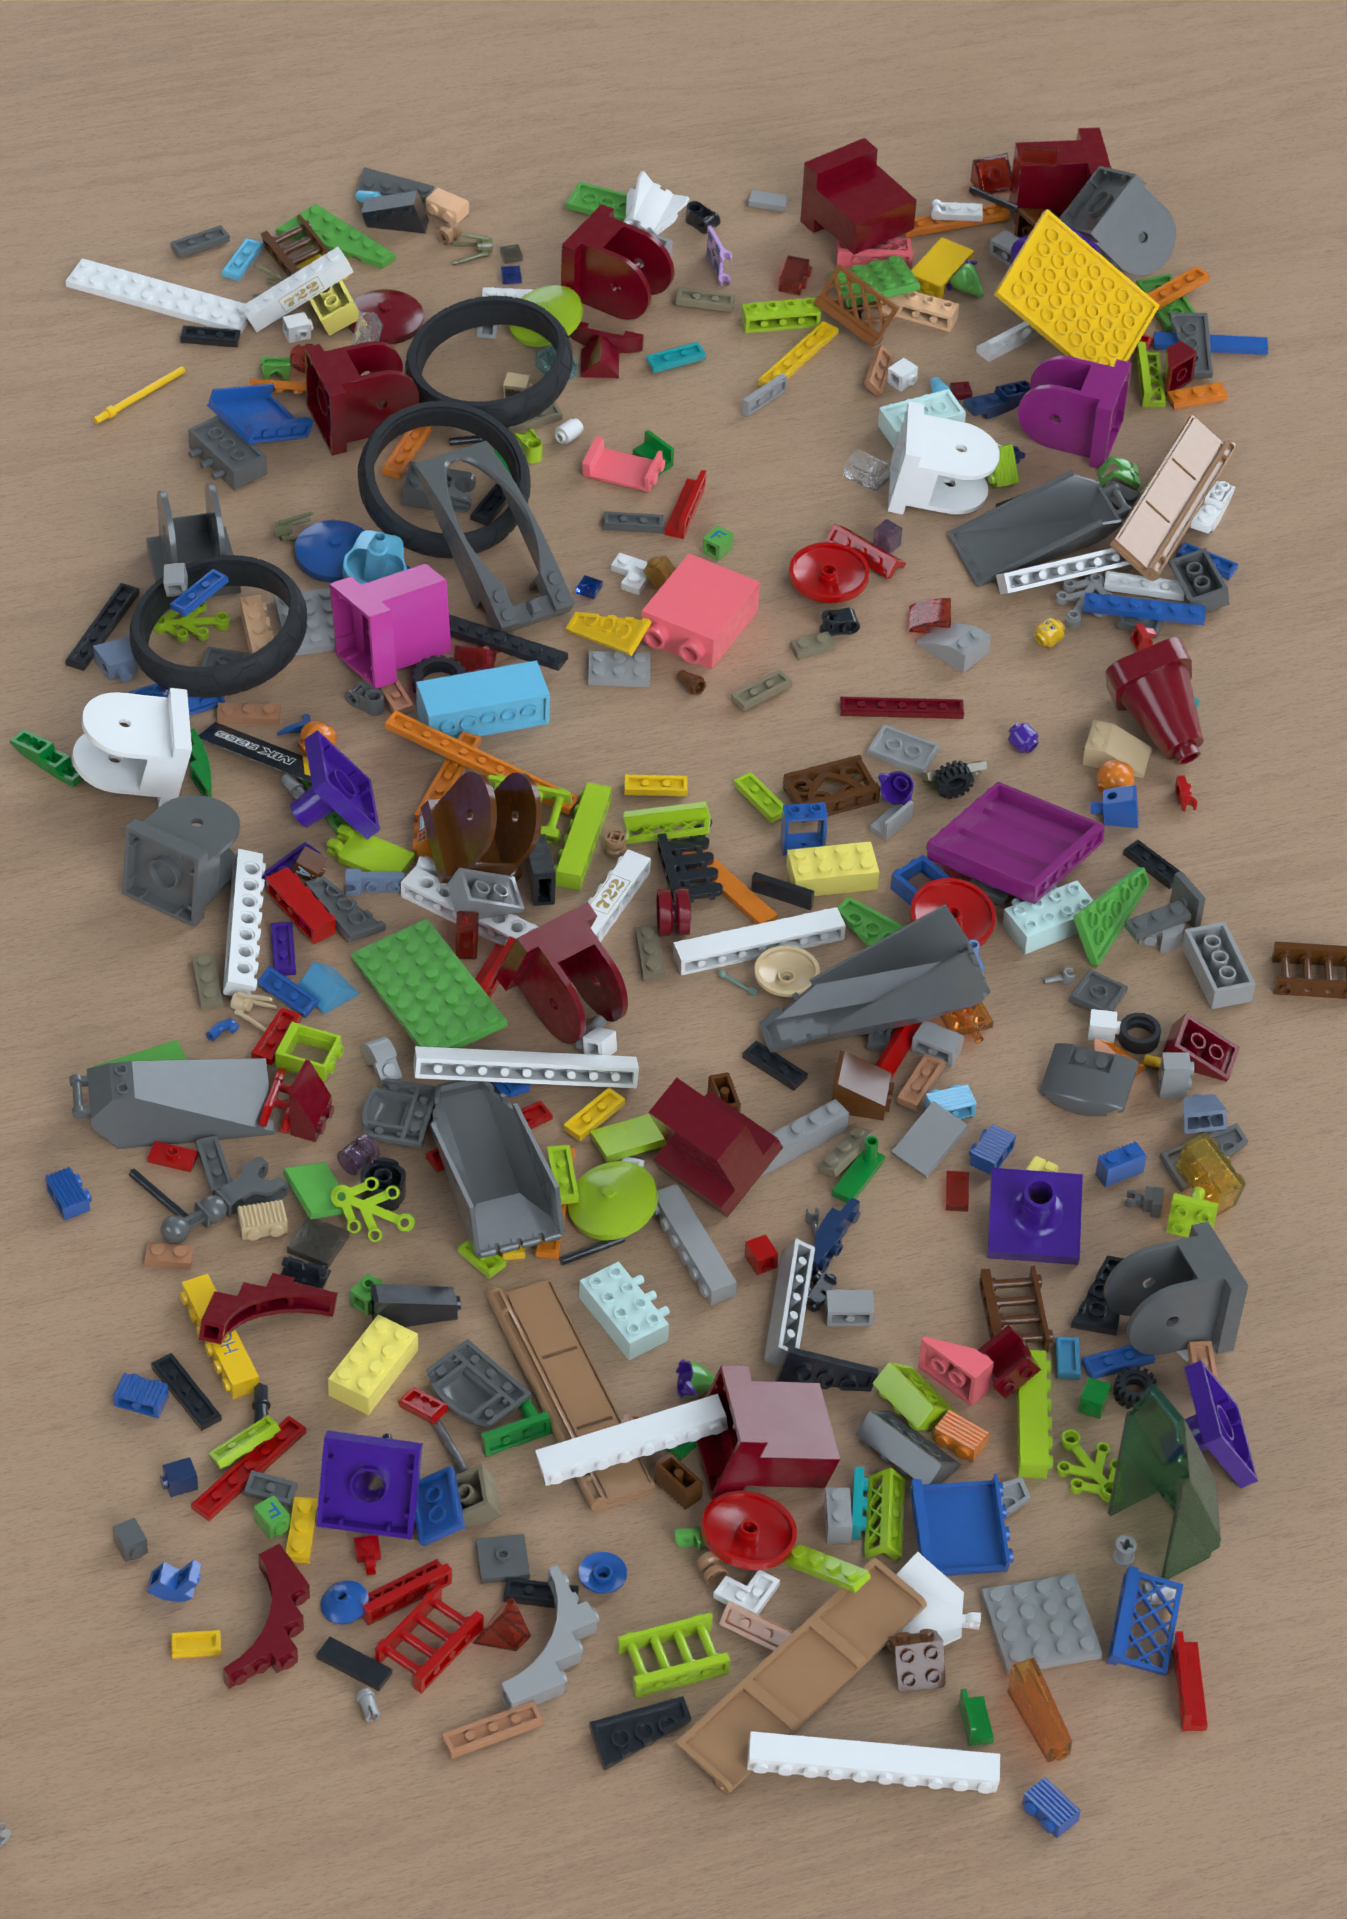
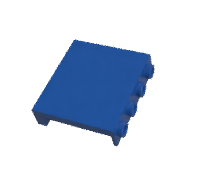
M274 384L213 389L207 405L248 444L308 438L314 422L310 417L295 418L271 396Z
M994 1474L992 1480L928 1485H922V1479H912L909 1490L917 1548L924 1558L945 1576L1008 1572L1010 1563H1013L1012 1548H1008L1007 1541L1010 1540L1009 1526H1005L1004 1519L1007 1518L1006 1505L1001 1502L1003 1484L998 1482L997 1474Z

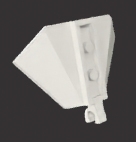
M919 1552L896 1574L918 1592L927 1603V1607L900 1632L913 1634L919 1633L922 1629H933L941 1636L945 1646L962 1637V1628L980 1629L981 1613L971 1612L967 1615L962 1614L964 1592Z

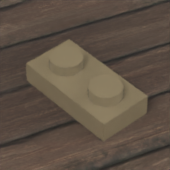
M828 631L790 641V647L798 660L835 651L836 644Z

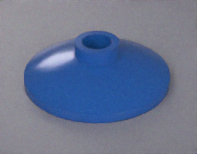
M596 1552L590 1554L581 1562L579 1566V1579L588 1590L599 1594H608L617 1591L624 1585L627 1579V1567L624 1561L615 1554Z
M350 1580L338 1582L324 1593L321 1600L322 1613L327 1620L334 1624L344 1625L352 1623L363 1615V1605L369 1602L368 1592L358 1582Z

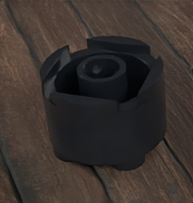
M391 1158L374 1159L373 1163L363 1166L360 1173V1184L369 1177H375L379 1181V1187L373 1191L366 1190L362 1192L361 1198L365 1200L386 1191L389 1186H397L400 1190V1195L397 1199H388L376 1204L387 1210H397L406 1196L405 1169H402L399 1166V1162ZM371 1179L368 1181V1186L374 1188L376 1183ZM391 1188L389 1190V1195L391 1197H395L397 1191L394 1188Z

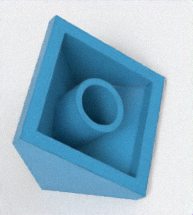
M313 962L298 986L319 1000L316 1008L323 1015L359 995L358 991L332 966Z

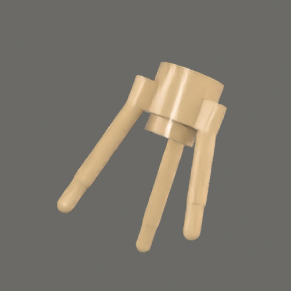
M242 992L234 993L230 1004L231 1008L235 1009V1015L241 1016L263 1032L266 1031V1028L244 1012H249L253 1005L277 1009V1005L262 1002L272 1001V997Z

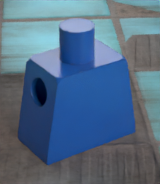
M1136 785L1105 789L1103 791V801L1091 802V814H1103L1104 824L1107 826L1138 828L1139 810Z

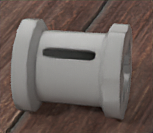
M1120 1536L1115 1542L1116 1550L1113 1553V1560L1117 1565L1127 1567L1134 1562L1135 1555L1133 1553L1136 1551L1137 1543L1130 1536Z

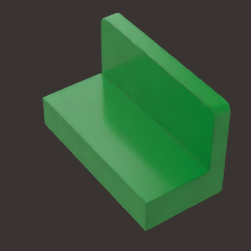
M646 430L644 443L635 447L632 455L654 460L658 450L662 451L665 466L658 475L673 467L674 448L650 430Z
M966 1688L961 1689L959 1708L968 1745L975 1746L993 1743L994 1736L984 1696L968 1698Z

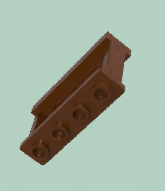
M861 755L784 774L783 789L793 804L825 802L828 816L877 804L880 799V786L873 780L862 761ZM854 773H859V777L853 780ZM824 781H832L843 785L839 793L832 795L824 791H817ZM863 781L865 786H862L859 783ZM797 788H800L802 791H805V792H800V791H798V790H796V789H797ZM801 798H808V801L803 802Z

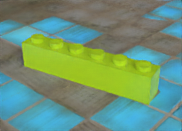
M587 782L585 790H581L579 796L580 804H576L574 809L575 819H571L569 823L570 833L565 835L564 849L559 851V864L554 865L556 886L581 891L611 804L612 787Z
M1030 1350L1041 1371L1017 1389L1018 1477L1047 1479L1048 1469L1052 1470L1053 1455H1049V1450H1052L1053 1437L1048 1436V1431L1052 1430V1417H1048V1412H1051L1052 1399L1047 1398V1393L1051 1392V1379H1047V1374H1050L1051 1361L1046 1360V1351Z

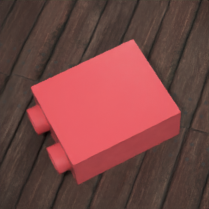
M689 553L642 610V618H647L652 623L641 641L646 642L651 648L663 649L678 655L690 664H700L713 669L758 612L760 582Z

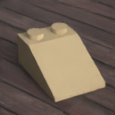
M1093 720L1085 746L1083 765L1099 769L1108 760H1119L1127 762L1134 770L1133 776L1144 778L1152 747L1115 724Z

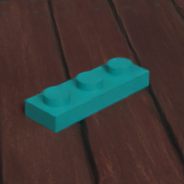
M699 342L647 355L646 363L653 373L704 360L706 359V352Z
M855 1467L852 1540H860L861 1531H866L867 1517L862 1516V1511H867V1497L863 1496V1491H868V1477H864V1467Z

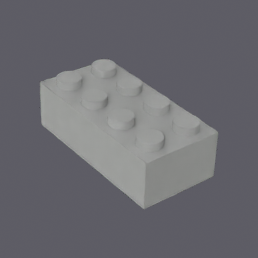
M1226 922L1185 929L1182 948L1211 1009L1252 1002L1256 984Z

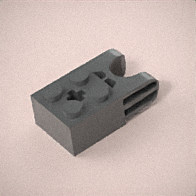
M410 461L404 484L402 505L432 510L413 466L418 462ZM447 468V483L453 509L456 512H467L471 507V498L466 492H471L474 489L476 477L470 472Z

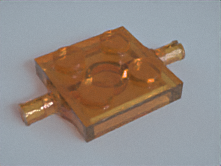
M982 1002L972 1007L940 1016L948 1030L955 1031L963 1036L971 1035L976 1044L984 1040L980 1031L993 1028V1020Z

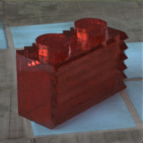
M788 255L779 278V292L782 291L783 293L797 294L799 296L802 289L807 288V277L810 278L812 274L810 259Z
M477 911L457 912L455 952L459 959H477L479 913Z

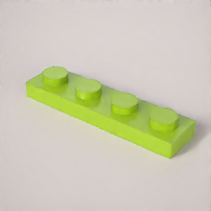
M798 1544L792 1550L789 1558L784 1561L788 1567L854 1593L871 1578L869 1571L801 1544Z

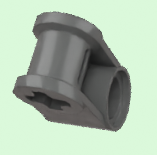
M365 681L357 682L353 690H348L345 693V699L351 706L357 707L371 716H378L384 712L383 692L380 689H375Z

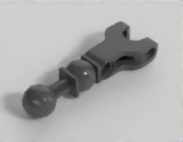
M262 1157L255 1158L244 1164L239 1178L217 1190L216 1195L206 1196L200 1203L196 1201L193 1213L185 1217L178 1215L167 1217L162 1222L161 1234L164 1240L169 1243H182L187 1239L191 1228L202 1223L208 1229L210 1223H218L226 1215L229 1217L231 1214H236L237 1207L282 1200L288 1194L289 1184L282 1178L264 1180L263 1178L268 1173V1162Z

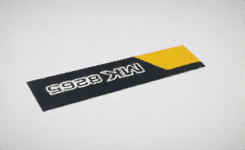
M217 722L199 734L201 740L312 782L308 758Z

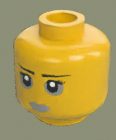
M1048 618L1036 626L1034 637L1040 646L1051 648L1064 639L1065 634L1063 630H1065V627L1060 620Z

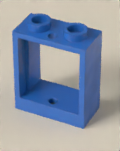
M825 802L783 805L780 835L783 855H787V850L826 846L828 815ZM818 821L817 832L788 834L789 822Z
M924 855L911 860L901 869L895 870L891 876L890 889L910 906L918 890L908 880L919 873H923L931 881L951 878Z

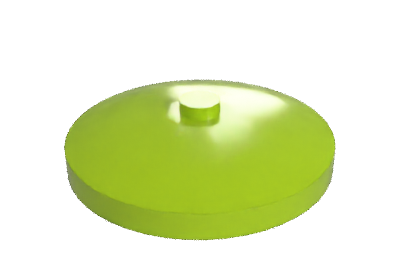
M560 285L544 286L527 293L521 298L536 303L549 311L562 324L568 336L578 327L582 320V302L578 294L568 287ZM509 325L513 337L523 345L531 347L551 345L543 336L532 330Z
M626 1161L608 1162L592 1168L576 1182L579 1203L568 1204V1211L573 1224L584 1235L597 1240H616L635 1233L651 1219L658 1204V1190L653 1177L643 1167Z

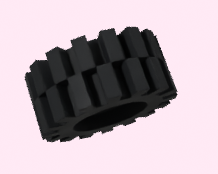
M955 760L952 761V764L947 762L945 767L943 765L940 766L941 770H936L933 781L943 798L948 797V799H952L953 796L958 798L959 794L963 796L965 791H970L969 787H973L974 778L965 762L963 763L959 760L957 763Z
M1128 1366V1371L1123 1368L1121 1373L1118 1372L1115 1378L1113 1390L1116 1402L1120 1400V1406L1126 1404V1409L1130 1410V1407H1134V1411H1138V1407L1144 1410L1146 1405L1148 1407L1151 1406L1155 1399L1157 1380L1153 1378L1154 1374L1152 1372L1147 1374L1148 1369L1144 1368L1141 1371V1366H1136V1370L1133 1369V1366ZM1134 1384L1142 1387L1144 1390L1133 1392L1126 1386Z

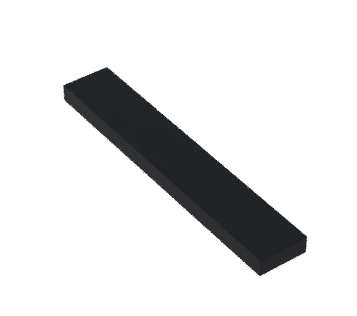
M120 583L65 660L66 666L81 671L86 670L94 658L93 646L106 642L140 594L139 588Z

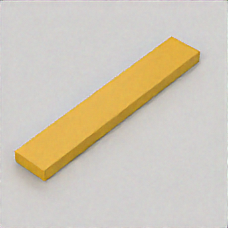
M822 321L758 379L757 385L762 387L782 373L787 376L788 380L838 334L839 328Z

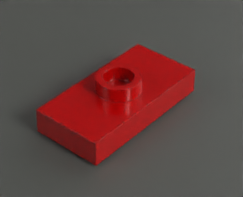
M155 1141L148 1155V1163L191 1173L198 1158V1151Z
M414 1386L398 1400L399 1407L433 1425L449 1410L446 1403Z

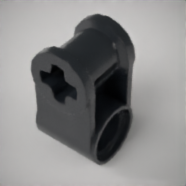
M691 201L687 204L685 221L702 234H707L708 226L717 227L720 225L719 215L702 203Z
M853 608L825 610L821 615L823 622L820 625L819 631L820 633L828 631L831 637L844 634L851 635L860 629V623Z

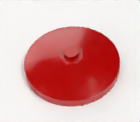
M821 542L808 545L800 549L793 556L789 565V579L792 586L801 595L817 602L841 603L859 596L865 590L869 581L870 570L866 559L855 549L839 543Z
M941 878L923 885L914 895L910 907L911 923L946 904L968 940L978 941L979 947H981L991 937L996 923L995 907L989 896L978 886L962 879Z
M740 1490L721 1494L707 1505L701 1520V1535L709 1550L727 1564L746 1570H765L780 1565L792 1554L791 1552L797 1540V1527L792 1515L778 1501L761 1493Z

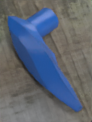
M304 714L302 716L303 721L277 732L278 736L287 733H300L304 725L311 722L310 715Z

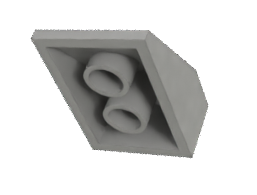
M942 621L917 640L916 644L958 671L965 673L989 654L991 635L974 625Z
M458 868L447 884L457 917L479 920L520 913L525 910L515 877Z

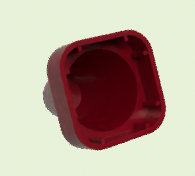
M1174 637L1158 642L1117 660L1107 668L1105 672L1106 687L1118 711L1128 710L1167 759H1176L1179 765H1184L1200 756L1201 753L1198 748L1204 740L1190 681L1192 678V660L1181 638Z

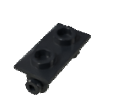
M289 1256L288 1258H283L282 1266L284 1267L280 1275L294 1277L296 1282L323 1289L331 1270L325 1268V1265H317L310 1262L304 1263L302 1260Z
M827 1266L822 1272L818 1270L811 1279L813 1285L809 1286L806 1303L811 1312L821 1309L826 1300V1291L832 1290L837 1284L836 1276L827 1273L830 1266Z

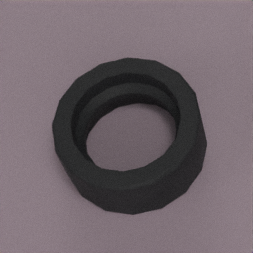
M1145 1013L1129 1014L1122 1019L1120 1024L1119 1042L1124 1049L1131 1053H1150L1157 1048L1160 1042L1161 1025L1151 1015ZM1132 1028H1142L1149 1031L1152 1036L1147 1039H1137L1129 1035L1127 1031Z

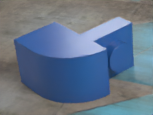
M192 1560L180 1570L163 1562L151 1572L147 1592L167 1601L184 1602L192 1599L194 1589L201 1579L199 1574L201 1563Z

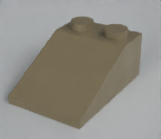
M482 1464L456 1475L465 1527L482 1525L502 1516L495 1477Z

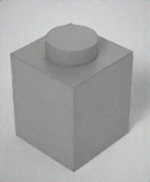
M184 563L164 565V588L167 597L180 596L188 590V575Z

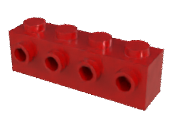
M286 867L266 877V892L313 945L335 934V916L324 908L321 900H317L313 896L310 888L304 886L296 873H293Z

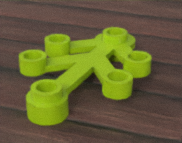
M205 601L186 617L182 616L180 619H174L179 613L171 610L165 616H161L153 631L157 634L169 633L179 642L188 640V632L195 635L198 640L206 641L209 638V630L205 627L197 628L196 626L214 625L217 630L224 631L229 629L231 624L230 617L225 612H219L215 617L194 618L206 611L207 603Z
M369 1177L365 1182L351 1188L347 1185L336 1186L331 1192V1200L335 1206L343 1209L348 1221L347 1229L349 1232L358 1233L362 1228L361 1222L356 1220L352 1206L360 1208L369 1230L368 1238L372 1242H378L383 1237V1233L377 1227L372 1214L396 1223L398 1229L403 1232L410 1231L415 1227L416 1221L413 1215L409 1213L399 1215L376 1205L388 1199H397L400 1195V1190L397 1186H389L386 1191L365 1200L355 1196L366 1190H376L379 1187V1181L375 1177ZM371 1179L376 1183L374 1188L368 1186V1181ZM391 1188H394L397 1191L395 1197H391L389 1195V1190ZM340 1192L346 1194L344 1201L338 1198ZM403 1218L409 1220V1225L407 1227H404L401 1224ZM352 1222H356L358 1224V1229L356 1231L351 1229ZM373 1231L379 1232L378 1239L372 1238Z
M1072 1429L1065 1430L1062 1433L1061 1445L1065 1450L1072 1451L1084 1467L1072 1465L1067 1461H1061L1057 1464V1474L1060 1477H1068L1072 1474L1096 1481L1097 1484L1084 1482L1080 1478L1072 1479L1070 1491L1074 1494H1081L1085 1491L1099 1494L1100 1498L1108 1503L1119 1501L1123 1491L1118 1483L1119 1475L1123 1472L1124 1463L1119 1459L1111 1460L1109 1464L1110 1476L1109 1480H1107L1102 1473L1105 1460L1110 1454V1445L1106 1442L1097 1444L1095 1451L1097 1456L1094 1464L1079 1445L1080 1434Z

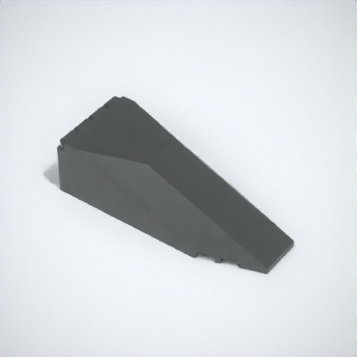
M946 904L811 978L809 981L812 985L801 995L795 992L792 994L795 1000L783 1010L778 1006L759 1022L769 1051L776 1052L909 1026L969 1008L984 1001V997L990 994V989L972 945L968 943L967 936Z
M456 1080L436 1085L435 1109H433L431 1129L474 1256L479 1255L480 1258L497 1255L496 1251H500L502 1254L518 1250L520 1245H522V1248L541 1244V1240H544L545 1243L560 1240L561 1235L565 1232L560 1188L517 1103H509L507 1096L504 1093L497 1094L494 1091V1086L487 1081Z

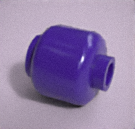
M1016 723L1010 728L1008 741L1019 753L1026 752L1028 754L1039 744L1038 733L1028 723L1020 725Z

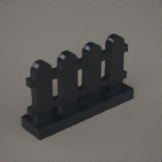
M666 833L658 834L657 850L667 886L671 892L672 902H674V892L677 888H688L691 903H694V899L710 898V900H715L716 896L722 895V884L712 883V881L718 878V869L707 867V865L713 864L714 855L711 852H703V850L708 849L710 846L709 838L697 835L693 836V838L679 840L672 838L671 841H668ZM692 851H696V852H697V853L686 854V855H682V854H681V853H684V852H692ZM701 866V869L686 870V868ZM705 882V884L690 886L693 883Z

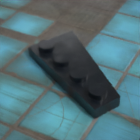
M788 1346L775 1382L820 1383L822 1390H828L830 1387H840V1390L871 1392L874 1386L872 1383L878 1376V1368Z
M684 1696L589 1722V1728L604 1771L690 1723L691 1715Z

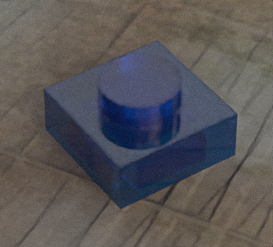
M520 265L501 267L503 285L522 283Z
M584 575L576 587V594L595 599L603 587V581Z

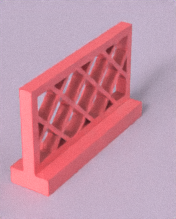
M895 237L874 246L877 249H872L871 247L855 255L836 239L837 265L842 264L849 269L854 265H865L874 260L882 261L890 256H901L909 269L912 270L913 251L911 248V238Z

